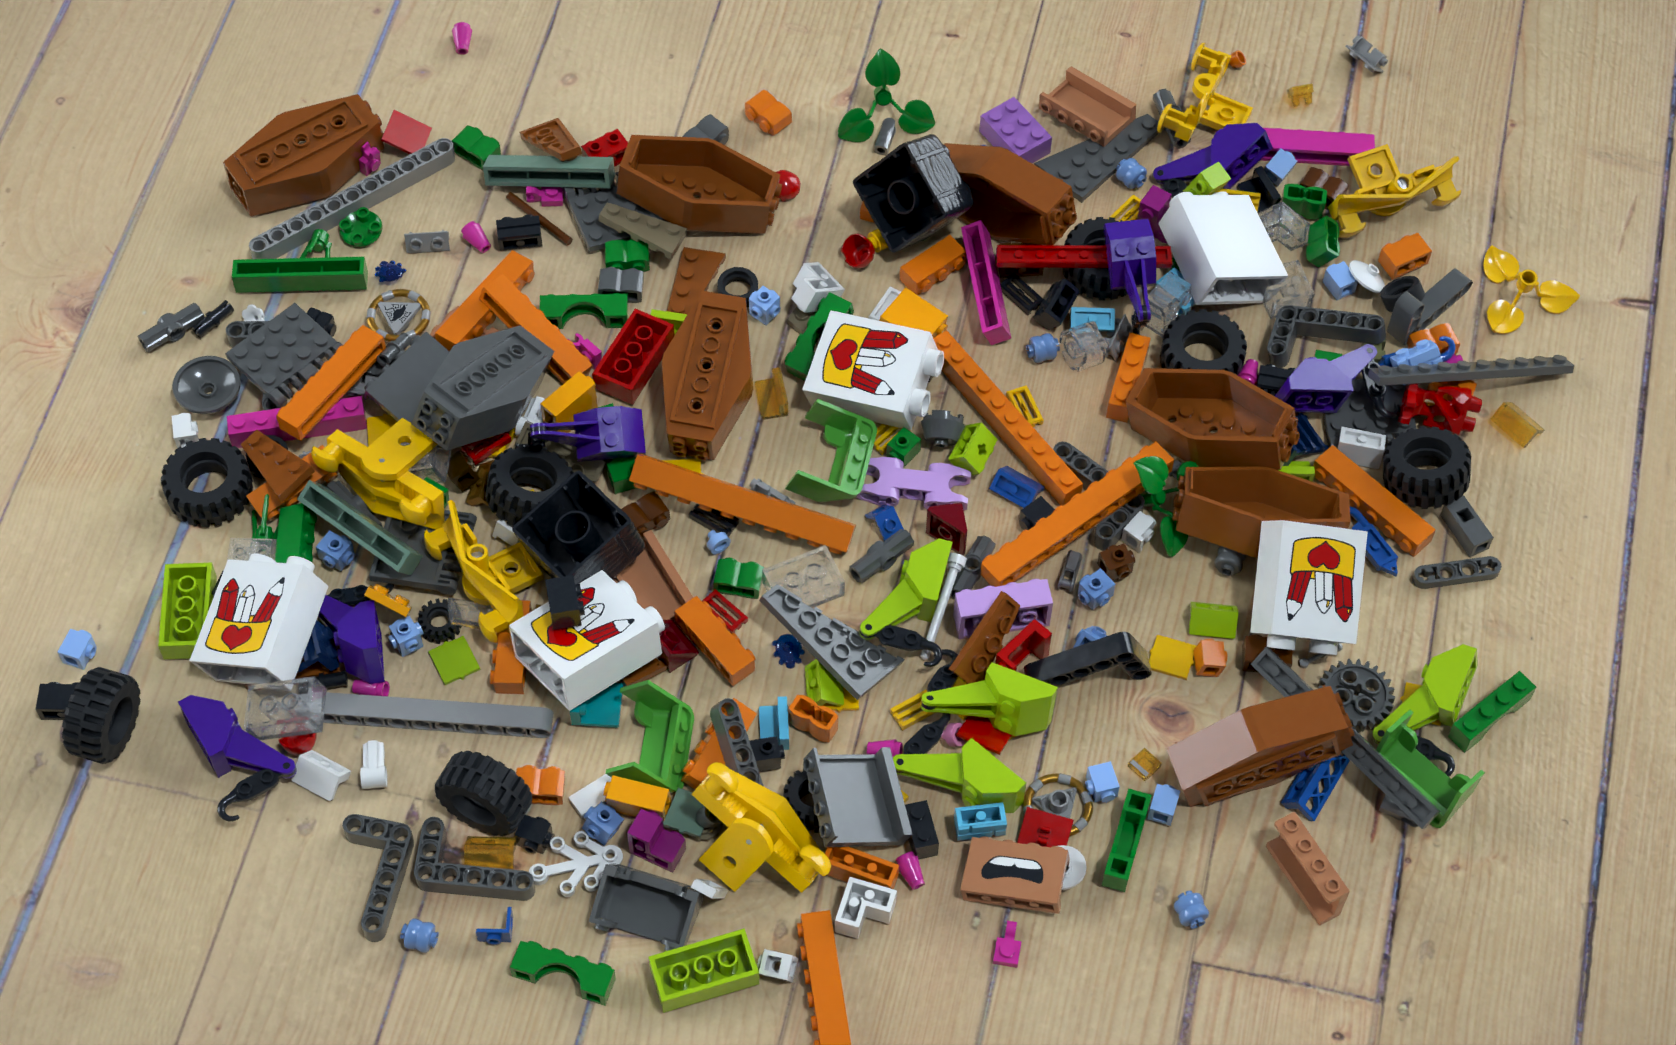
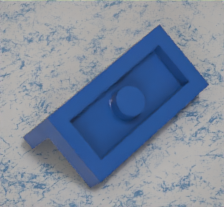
M1005 466L998 469L989 489L1024 508L1036 499L1038 493L1044 491L1045 486L1013 468Z

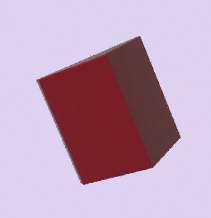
M962 503L930 506L927 509L926 534L936 540L951 541V550L964 556L968 530Z
M663 620L665 630L659 633L662 654L657 658L667 665V670L671 673L696 657L699 651L674 620Z

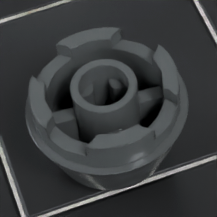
M932 410V415L927 413L923 420H921L925 441L937 447L955 445L965 428V424H963L964 416L958 414V417L950 414L951 411Z

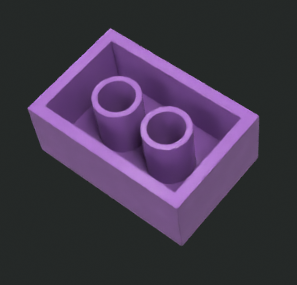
M1015 97L980 116L979 132L992 146L1008 149L1030 163H1034L1050 154L1051 135Z

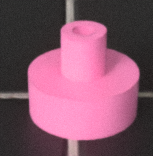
M949 723L943 731L942 739L946 740L949 746L960 747L964 745L966 740L956 736L963 725L962 723Z

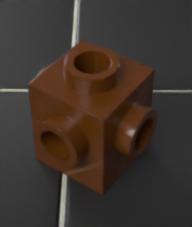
M1124 543L1118 546L1112 545L1106 550L1099 552L1097 564L1111 580L1123 579L1132 573L1135 557L1131 550L1128 551Z

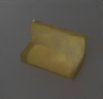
M772 368L771 379L755 381V389L763 420L788 416V400L781 368Z
M1503 402L1490 418L1492 422L1523 448H1526L1537 434H1542L1545 431L1513 402Z
M468 836L464 844V865L514 870L515 838Z

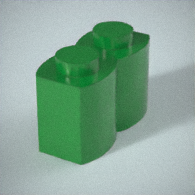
M467 125L452 140L454 153L465 160H469L481 170H483V165L489 155H501L499 142L493 137L490 138L483 135L482 131L477 127Z
M1285 184L1281 198L1280 213L1287 216L1301 215L1308 219H1321L1326 204L1327 190L1319 187L1305 188L1299 184Z
M1327 215L1306 228L1305 238L1308 243L1306 258L1317 267L1325 265L1340 254L1338 241L1339 226L1337 221Z
M611 240L605 242L606 268L614 267L620 270L634 268L643 272L649 271V244L641 240L639 242L635 240Z
M734 558L719 559L713 582V591L716 589L721 594L759 599L764 567L753 561L740 563Z

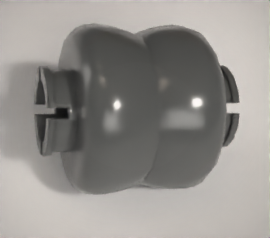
M1220 546L1218 548V556L1214 561L1215 567L1225 576L1236 575L1241 572L1246 555Z

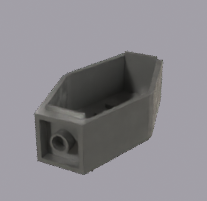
M516 326L457 343L452 347L424 390L411 424L446 451L512 430L517 425L540 386L555 351L522 326Z

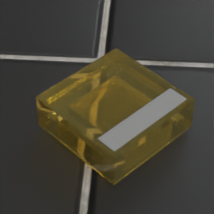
M1146 748L1142 749L1128 762V767L1144 781L1149 779L1162 766V763Z

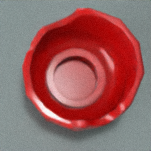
M777 171L776 173L780 174L779 184H782L781 193L778 198L782 202L794 199L800 192V179L790 171Z
M856 233L850 235L844 241L841 252L845 255V262L848 265L860 269L868 266L873 261L875 247L870 239Z
M299 720L282 729V737L278 741L289 754L298 756L312 750L317 738L316 729L309 722Z

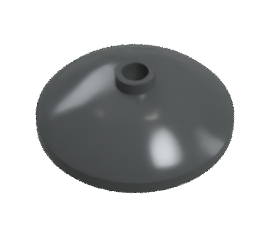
M202 356L190 360L177 371L172 389L176 401L184 409L197 414H210L226 408L235 400L240 390L241 380L236 367L228 360L217 356Z

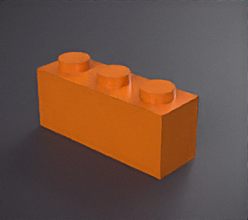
M948 235L901 266L900 281L916 295L927 292L934 284L945 280L949 274L955 270H960L966 264V250L951 235Z
M827 847L825 855L831 862L828 876L847 883L849 877L894 889L899 877L898 864L851 847Z

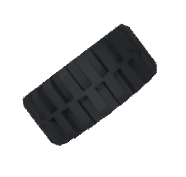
M1096 217V220H1092V218L1085 220L1084 224L1079 223L1074 227V230L1069 232L1064 245L1106 246L1104 224L1119 221L1112 217H1109V219ZM1063 268L1064 277L1079 289L1081 295L1084 293L1088 298L1093 299V297H1096L1099 300L1105 301V298L1114 300L1118 299L1119 295L1124 297L1128 294L1126 289L1111 290L1108 268Z
M1199 309V312L1192 310L1188 311L1186 315L1180 314L1176 317V320L1169 323L1168 328L1165 330L1160 351L1161 368L1225 370L1238 375L1243 368L1246 357L1247 341L1245 340V335L1242 330H1239V325L1235 321L1231 322L1230 317L1225 314L1223 316L1219 315L1218 311L1212 310V312H1207L1206 309ZM1192 344H1207L1217 349L1222 356L1210 361L1199 360L1192 357L1185 348Z
M1421 426L1419 429L1410 428L1405 433L1401 432L1395 438H1392L1384 450V486L1400 501L1407 503L1410 507L1415 508L1419 506L1421 509L1434 507L1436 509L1441 508L1444 504L1448 506L1454 502V499L1457 501L1469 488L1471 451L1457 434L1452 435V432L1449 430H1439V427L1433 426L1432 428H1426V426ZM1428 465V466H1435V467H1438V468L1426 470V469H1419V468H1416V467H1417V466Z
M200 438L197 442L189 441L185 447L182 448L180 446L177 448L175 454H171L166 460L167 464L162 468L161 485L171 511L183 522L188 520V523L193 526L201 524L202 527H210V524L218 526L225 520L231 521L236 513L240 514L244 510L243 505H248L249 500L246 495L253 491V480L245 456L241 454V451L236 446L232 447L231 443L225 440L220 442L217 438H211V440ZM217 472L227 476L225 481L212 491L199 493L188 489L190 483L202 474Z
M519 445L515 449L509 448L496 456L495 460L491 463L485 489L486 502L489 504L491 511L496 513V516L501 521L505 520L508 525L513 527L574 472L570 466L568 467L569 464L564 458L560 459L559 454L554 451L551 453L547 448H532V445L528 447ZM517 484H532L544 491H528Z
M97 667L89 670L87 674L81 677L80 682L74 688L73 695L69 698V704L64 713L65 719L62 724V738L64 739V747L71 755L106 764L120 756V752H123L126 743L131 738V733L136 726V718L139 715L138 709L141 702L139 695L141 693L138 683L132 676Z
M461 751L454 754L435 783L436 797L451 815H455L458 820L467 823L468 826L479 829L480 832L490 833L494 836H506L515 832L532 804V793L522 777L516 775L514 770L507 768L502 762H498L488 755L484 756L479 752Z

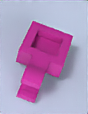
M366 142L361 147L363 156L359 159L360 172L368 176L372 171H376L379 168L381 159L379 150L376 147L371 148L369 142Z
M534 186L526 187L527 202L541 201L542 207L563 206L562 187H541V189Z
M576 333L575 348L582 355L588 357L593 365L592 368L595 370L601 361L602 351L590 340H584L580 334Z
M1007 920L1005 938L997 937L993 964L1018 967L1022 941L1014 940L1017 922Z

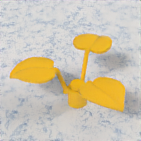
M1493 245L1489 247L1483 261L1485 276L1496 284L1502 283L1505 279L1508 282L1517 280L1516 286L1519 290L1511 305L1505 300H1497L1490 304L1487 310V320L1492 331L1495 333L1508 334L1521 326L1524 320V313L1521 309L1516 308L1515 305L1522 293L1531 292L1533 288H1535L1537 296L1541 297V307L1552 314L1565 312L1580 298V295L1571 287L1554 280L1543 282L1539 290L1538 277L1534 271L1527 269L1518 273V260L1512 254L1500 250Z

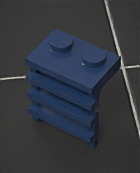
M1299 413L1296 416L1298 418L1297 432L1300 433L1298 443L1293 445L1288 462H1284L1283 466H1289L1296 455L1325 452L1329 448L1311 426L1307 415Z
M317 620L303 655L305 661L300 663L297 673L317 661L330 671L339 667L338 651L333 643L334 634L328 626L325 627Z

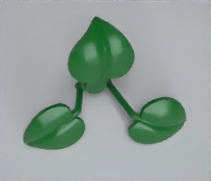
M881 48L878 49L865 69L867 81L876 87L874 90L875 100H873L870 112L866 116L862 108H854L848 111L838 127V137L840 139L851 142H864L868 140L874 131V124L870 118L877 104L886 106L891 103L902 113L898 123L901 129L907 133L920 134L935 126L936 122L932 110L926 102L917 99L912 100L906 104L905 110H903L892 99L890 89L886 85L893 86L898 83L901 75L900 68L896 60Z
M1156 456L1144 457L1133 463L1145 489L1141 493L1145 500L1144 507L1152 506L1153 511H1159L1168 515L1161 521L1160 532L1168 556L1173 557L1185 546L1188 534L1176 531V521H1173V513L1159 506L1165 502L1166 494L1177 492L1179 489L1175 487L1162 490L1166 486L1165 480L1169 475L1166 462ZM1192 461L1182 463L1177 471V481L1180 475L1184 476L1186 467L1199 466Z

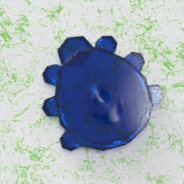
M393 260L389 263L382 261L375 268L378 271L375 273V276L380 278L379 282H391L401 278L407 270L401 268V263L396 265Z
M792 634L781 635L772 642L776 650L773 656L780 658L778 661L780 665L785 664L787 668L792 669L795 667V662L798 664L802 662V659L799 657L805 654V650L802 649L801 643Z

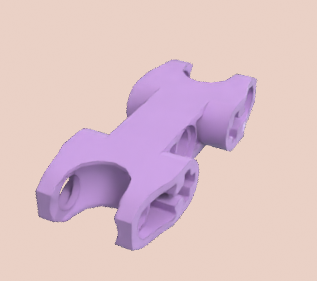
M891 457L870 458L868 466L873 467H868L866 475L875 477L877 481L872 484H863L862 491L856 497L878 506H896L899 503V498L924 501L925 509H928L930 506L962 503L963 510H967L968 498L956 494L950 489L953 486L970 484L971 472L945 463H932L929 465L928 471L903 469L904 463L900 459Z

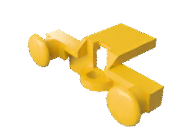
M1201 43L1192 58L1191 70L1194 72L1197 66L1208 69V73H1202L1194 79L1192 86L1193 93L1201 101L1198 107L1190 105L1185 113L1173 109L1172 104H1167L1158 120L1157 131L1159 133L1165 127L1176 132L1174 137L1188 142L1198 123L1216 130L1223 129L1229 124L1247 123L1253 107L1215 93L1228 68L1231 55L1205 47L1206 43Z

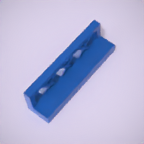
M1339 755L1298 773L1281 803L1286 809H1299L1309 821H1315L1350 760L1345 755ZM1334 760L1335 771L1330 775L1329 764ZM1321 779H1324V789L1322 793H1319L1318 783ZM1310 797H1313V808L1310 811L1306 803Z

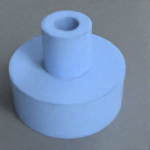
M712 530L707 535L709 537L707 547L712 554L721 553L731 543L730 538L725 532L716 533L715 530Z

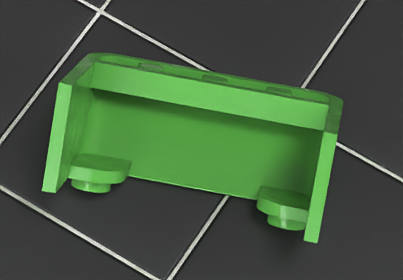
M817 399L806 413L805 419L825 426L823 432L825 441L837 447L829 481L797 470L787 483L785 489L817 502L856 498L863 488L877 434V427L870 419Z
M649 680L620 688V693L636 702L634 709L635 718L641 725L645 726L640 763L631 762L606 769L605 774L610 777L614 775L669 789L670 793H675L678 788L683 789L684 782L681 779L685 774L683 768L688 762L694 725L693 710L689 705Z
M1409 710L1386 730L1376 750L1441 811L1430 822V825L1433 827L1441 828L1474 792L1485 772L1480 770L1472 779L1463 774H1456L1452 779L1415 749L1418 745L1417 734L1406 726L1414 713Z

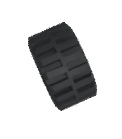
M803 767V772L797 770L794 772V777L790 776L788 778L787 784L784 787L783 797L787 799L807 831L814 830V833H819L820 826L814 812V807L808 806L800 800L804 795L810 793L807 772Z

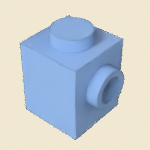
M1280 149L1265 166L1264 170L1270 180L1279 186L1292 171L1297 160L1289 151Z
M1344 261L1330 265L1326 269L1323 278L1324 285L1336 300L1354 293L1358 283Z
M70 629L58 650V654L62 663L84 670L89 660L95 656L97 646L89 632Z
M1111 761L1089 766L1085 786L1089 791V795L1092 794L1094 802H1109L1118 797L1120 786Z
M1157 784L1147 819L1171 826L1180 790L1175 789L1171 785Z

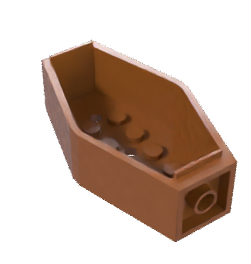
M358 94L283 112L277 115L223 162L230 189L251 217L326 198L336 192L360 170L359 159L363 156L361 147L366 142H369L371 148L376 147L379 152L384 149V143L381 141L384 133L380 128L382 121L377 114L372 113L369 103L366 100L363 101Z
M631 135L619 166L617 194L672 224L687 228L690 231L765 234L768 225L772 226L774 211L778 209L780 202L778 197L781 193L782 184H779L780 174L713 139Z
M944 143L962 180L969 185L974 200L971 209L957 219L967 225L981 220L990 233V238L995 240L1041 245H1054L1063 237L1067 229L1075 223L1077 213L1072 187L1063 182L1062 179L1054 177L1002 147Z
M701 291L663 354L662 373L667 438L670 453L676 456L685 457L687 455L701 461L714 460L752 397L754 386L746 298ZM714 324H719L721 326L717 330L712 328ZM705 363H709L711 367L709 369H704L703 365ZM699 403L701 408L694 409L693 405Z
M1144 368L1126 400L1130 426L1133 431L1152 442H1157L1162 448L1182 460L1195 462L1199 467H1268L1281 470L1284 462H1288L1293 445L1298 443L1300 433L1297 432L1298 418L1295 416L1294 407L1238 375L1225 370ZM1171 419H1177L1175 422H1169ZM1212 430H1218L1216 433H1210Z
M1186 467L1184 476H1179V492L1175 494L1173 507H1175L1173 521H1176V531L1254 558H1258L1262 521L1285 520L1349 529L1351 522L1349 494L1268 467Z
M1323 685V688L1249 706L1166 748L1189 806L1193 807L1201 804L1207 806L1231 796L1278 784L1315 764L1341 755V751L1353 746L1351 737L1355 736L1349 716L1344 710L1339 693H1333L1331 686L1325 687Z

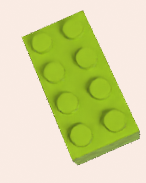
M212 562L165 564L158 643L164 660L191 658L214 598L211 593L216 585L217 575Z
M745 928L648 957L650 971L663 1013L760 984L759 971Z

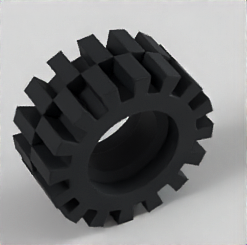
M439 598L435 599L436 603L434 604L431 600L428 601V607L423 605L422 611L419 610L418 623L423 630V637L425 639L428 638V641L431 643L435 639L436 644H440V640L448 642L447 638L449 637L451 640H454L455 634L459 635V628L462 627L459 609L457 606H454L453 602L448 604L447 599H443L442 603H440ZM437 616H446L449 619L448 623L442 627L432 626L431 620Z

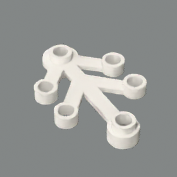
M579 831L574 835L575 845L579 848L585 847L596 855L587 857L566 845L564 839L557 836L552 838L550 842L551 850L554 853H561L571 859V861L549 866L534 864L529 869V873L532 874L535 885H543L548 881L549 876L574 871L568 880L560 884L561 894L564 897H571L575 893V887L589 867L598 865L594 874L588 875L584 879L586 890L590 892L596 891L599 888L605 864H621L623 853L619 847L615 845L603 847L589 839L586 832ZM580 837L586 838L584 842L577 841ZM557 842L562 844L558 848L553 846ZM609 853L615 854L613 858L606 857ZM536 870L543 871L540 875L534 874ZM591 880L596 882L593 886H589L587 883ZM566 886L572 887L570 891L563 890Z

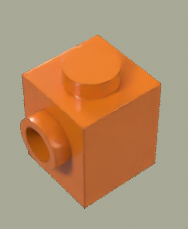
M1204 639L1193 650L1196 675L1219 677L1226 667L1228 657L1227 651H1224V642Z

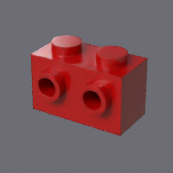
M619 129L607 132L603 136L582 145V157H613L615 167L621 163L628 141Z

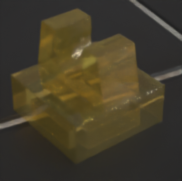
M1313 83L1294 86L1287 90L1288 98H1291L1294 107L1300 105V98L1305 100L1306 105L1312 103Z

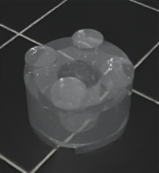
M1094 321L1063 330L1060 334V344L1064 343L1065 349L1061 351L1063 358L1073 371L1078 370L1077 372L1104 362L1109 344L1106 338H1102Z

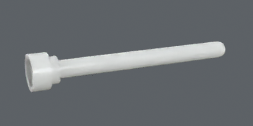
M949 554L947 561L949 571L926 637L928 641L935 642L957 573L961 572V569L965 567L967 558L960 554ZM922 650L921 658L923 660L929 659L931 651Z

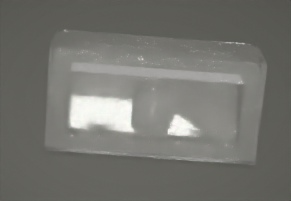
M448 598L447 600L449 620L452 625L480 629L478 623L479 613L482 611L485 615L493 611L490 605H481L472 601Z

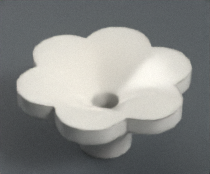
M254 304L248 305L247 309L242 311L244 321H265L263 310L257 308Z

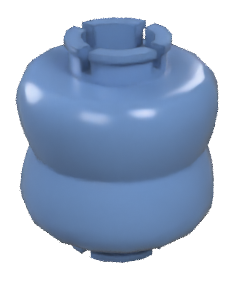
M1134 158L1123 159L1119 163L1120 166L1117 165L1116 177L1124 182L1125 186L1129 189L1140 188L1144 184L1143 182H1146L1147 170L1142 165H1139Z
M1050 333L1031 337L1029 345H1026V350H1029L1027 355L1029 358H1033L1036 363L1053 360L1057 356V351H1060V346H1056L1059 345V342Z
M1186 891V895H1184V892L1178 895V900L1174 903V909L1179 914V921L1183 926H1190L1191 929L1198 928L1196 924L1199 927L1205 924L1204 920L1208 918L1209 910L1204 905V900L1200 893Z
M414 918L410 920L408 925L406 923L403 925L400 939H404V946L407 949H416L422 953H427L431 947L435 948L438 941L436 937L439 936V932H435V925L433 923L422 922Z

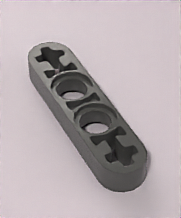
M1493 556L1422 565L1415 569L1412 581L1420 589L1486 581L1498 577L1502 566L1501 562ZM1490 565V567L1494 568V570L1491 571L1490 568H1486V566ZM1470 567L1473 569L1474 574L1466 575L1463 573L1462 568ZM1447 570L1452 574V577L1444 578L1440 575V571ZM1420 574H1423L1424 577H1428L1427 580H1424L1423 577H1420Z

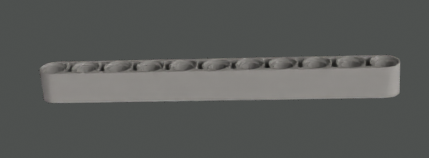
M448 138L438 139L254 237L249 242L252 259H276L308 242L314 230L322 229L327 232L338 226L342 219L359 208L365 207L369 209L446 168L455 161L452 141Z
M314 691L298 692L293 711V717L296 720L305 722L547 738L551 735L554 714L552 710L544 707Z

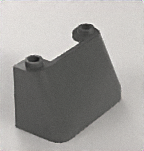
M616 863L605 864L589 922L595 923L594 928L609 932V928H618L660 941L665 945V950L669 951L687 945L705 895L687 884Z

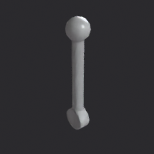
M1338 643L1337 652L1341 651L1343 648L1341 643ZM1317 654L1308 659L1302 658L1300 659L1299 666L1307 668L1309 663L1327 654Z

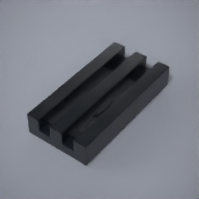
M1015 273L1000 283L1002 293L1027 315H1030L1032 310L1035 311L1043 301V298ZM1013 281V282H1014L1019 288H1021V289H1018V288H1017L1015 285H1013L1011 282ZM1025 293H1026L1028 296H1030V297L1034 300V302L1031 301V300L1025 295Z
M696 504L694 510H691L689 513L690 519L711 531L715 530L716 533L725 532L728 537L739 524V518L735 516L733 519L720 515L721 511L713 508L711 512L698 508L699 504ZM698 513H701L706 517L710 518L711 521L724 526L725 528H727V531L719 527L718 525L712 523L711 521L705 519L704 517L698 515Z

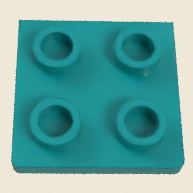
M614 683L570 710L571 725L618 728L623 696L620 693V688L623 687V684Z

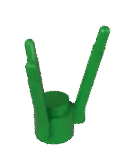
M322 229L314 230L300 258H306L307 254L311 253L312 250L321 252L324 249L325 257H330L332 243L328 241L329 234Z
M268 494L264 498L262 520L258 528L256 511H252L253 534L251 541L260 548H270L272 543H277L278 526L275 532H273L272 527L266 525L269 506Z

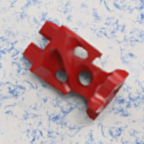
M1417 383L1409 384L1403 395L1398 422L1409 425L1411 418L1420 414L1427 416L1423 421V425L1439 427V430L1446 429L1451 431L1452 434L1460 435L1461 431L1473 432L1476 418L1468 417L1466 414L1467 411L1479 413L1482 407V399L1472 396V390L1469 388L1444 386L1438 387L1436 391H1428L1418 388ZM1449 394L1453 398L1452 400H1446L1443 398V395ZM1426 399H1431V400H1433L1435 403L1425 402V400H1426ZM1435 416H1443L1445 420L1437 422L1433 418Z

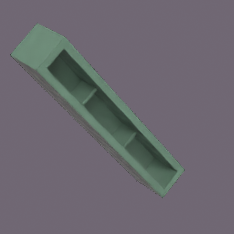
M489 155L483 165L486 186L610 188L615 178L613 157L577 156L570 161H561L554 156Z
M309 480L297 499L400 573L412 575L423 557L323 484Z

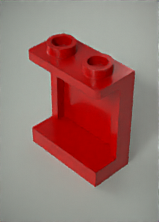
M1034 619L996 654L995 664L1016 671L1017 666L1031 653L1039 659L1048 657L1052 633Z

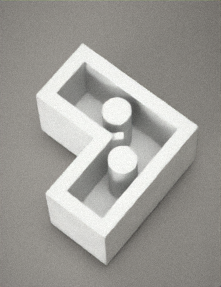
M819 262L804 263L793 282L797 289L791 299L802 312L818 311L821 299L823 297L826 298L829 292L841 297L845 289Z
M849 877L835 919V932L858 939L865 917L889 924L896 904L897 890Z

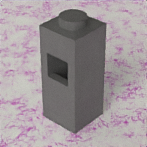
M1463 495L1457 501L1454 499V502L1448 506L1444 504L1440 516L1468 556L1472 557L1488 550L1494 537Z

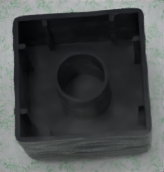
M929 134L899 145L853 180L857 193L868 209L887 246L893 253L928 239L971 209L974 204L969 185L962 180L950 158L948 148L941 143L935 134Z
M576 471L570 475L557 489L543 499L512 528V531L531 558L551 578L574 575L575 584L581 583L601 570L611 579H614L626 567L633 564L636 557L645 549V543L629 516L581 471Z

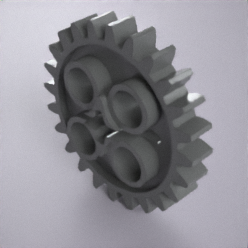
M1348 659L1346 665L1338 661L1337 667L1331 665L1329 671H1324L1323 678H1320L1318 689L1323 688V685L1325 687L1331 686L1333 693H1339L1341 699L1345 701L1343 702V707L1354 729L1356 726H1359L1361 731H1364L1366 725L1374 729L1375 722L1378 725L1383 722V718L1386 719L1389 716V712L1392 711L1394 706L1392 704L1395 700V696L1392 695L1394 687H1389L1391 679L1384 680L1386 672L1378 674L1377 665L1372 669L1369 668V661L1365 665H1361L1360 659H1357L1356 664H1353ZM1344 679H1349L1353 683H1348ZM1367 688H1372L1375 691H1369ZM1359 707H1365L1368 711H1364Z

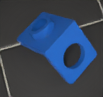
M882 505L865 514L866 518L875 520L884 541L901 528L904 530L894 506Z
M512 907L507 909L506 929H476L477 940L492 945H497L501 942H511L513 929Z

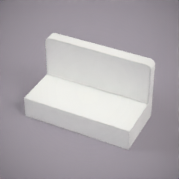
M1341 427L1337 449L1359 466L1379 469L1385 449L1386 435Z
M311 750L299 755L296 763L297 772L291 780L320 797L331 801L334 799L338 785L349 779L351 771Z

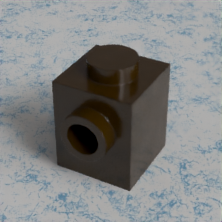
M460 450L442 463L451 481L462 492L480 479L471 462Z

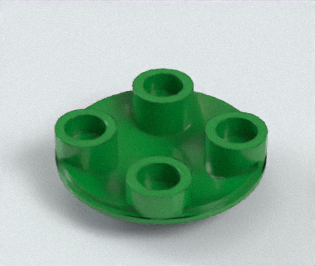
M365 207L350 213L339 222L342 239L347 244L355 247H364L374 243L380 237L383 229L379 216Z

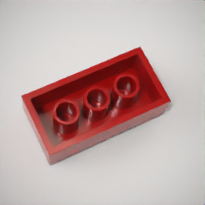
M635 308L592 373L596 384L595 389L633 405L660 364L664 352L675 336L674 324Z

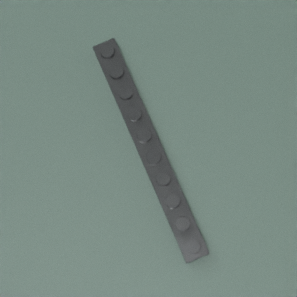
M1554 355L1553 357L1535 356L1529 359L1516 357L1513 360L1498 358L1496 361L1480 359L1477 362H1439L1432 365L1419 363L1416 366L1400 364L1398 367H1389L1382 365L1379 368H1369L1368 377L1378 386L1571 374L1575 365L1562 355Z
M1265 647L1251 663L1284 697L1313 690L1269 647ZM1352 727L1355 736L1351 737L1353 746L1341 752L1421 829H1425L1441 811Z

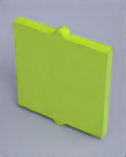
M464 636L450 642L445 641L443 645L428 651L444 685L459 679L464 680L465 676L480 670Z

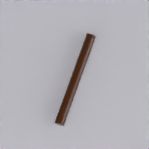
M512 192L507 194L506 199L524 213L534 216L539 215L540 225L566 245L572 243L573 239L518 196Z

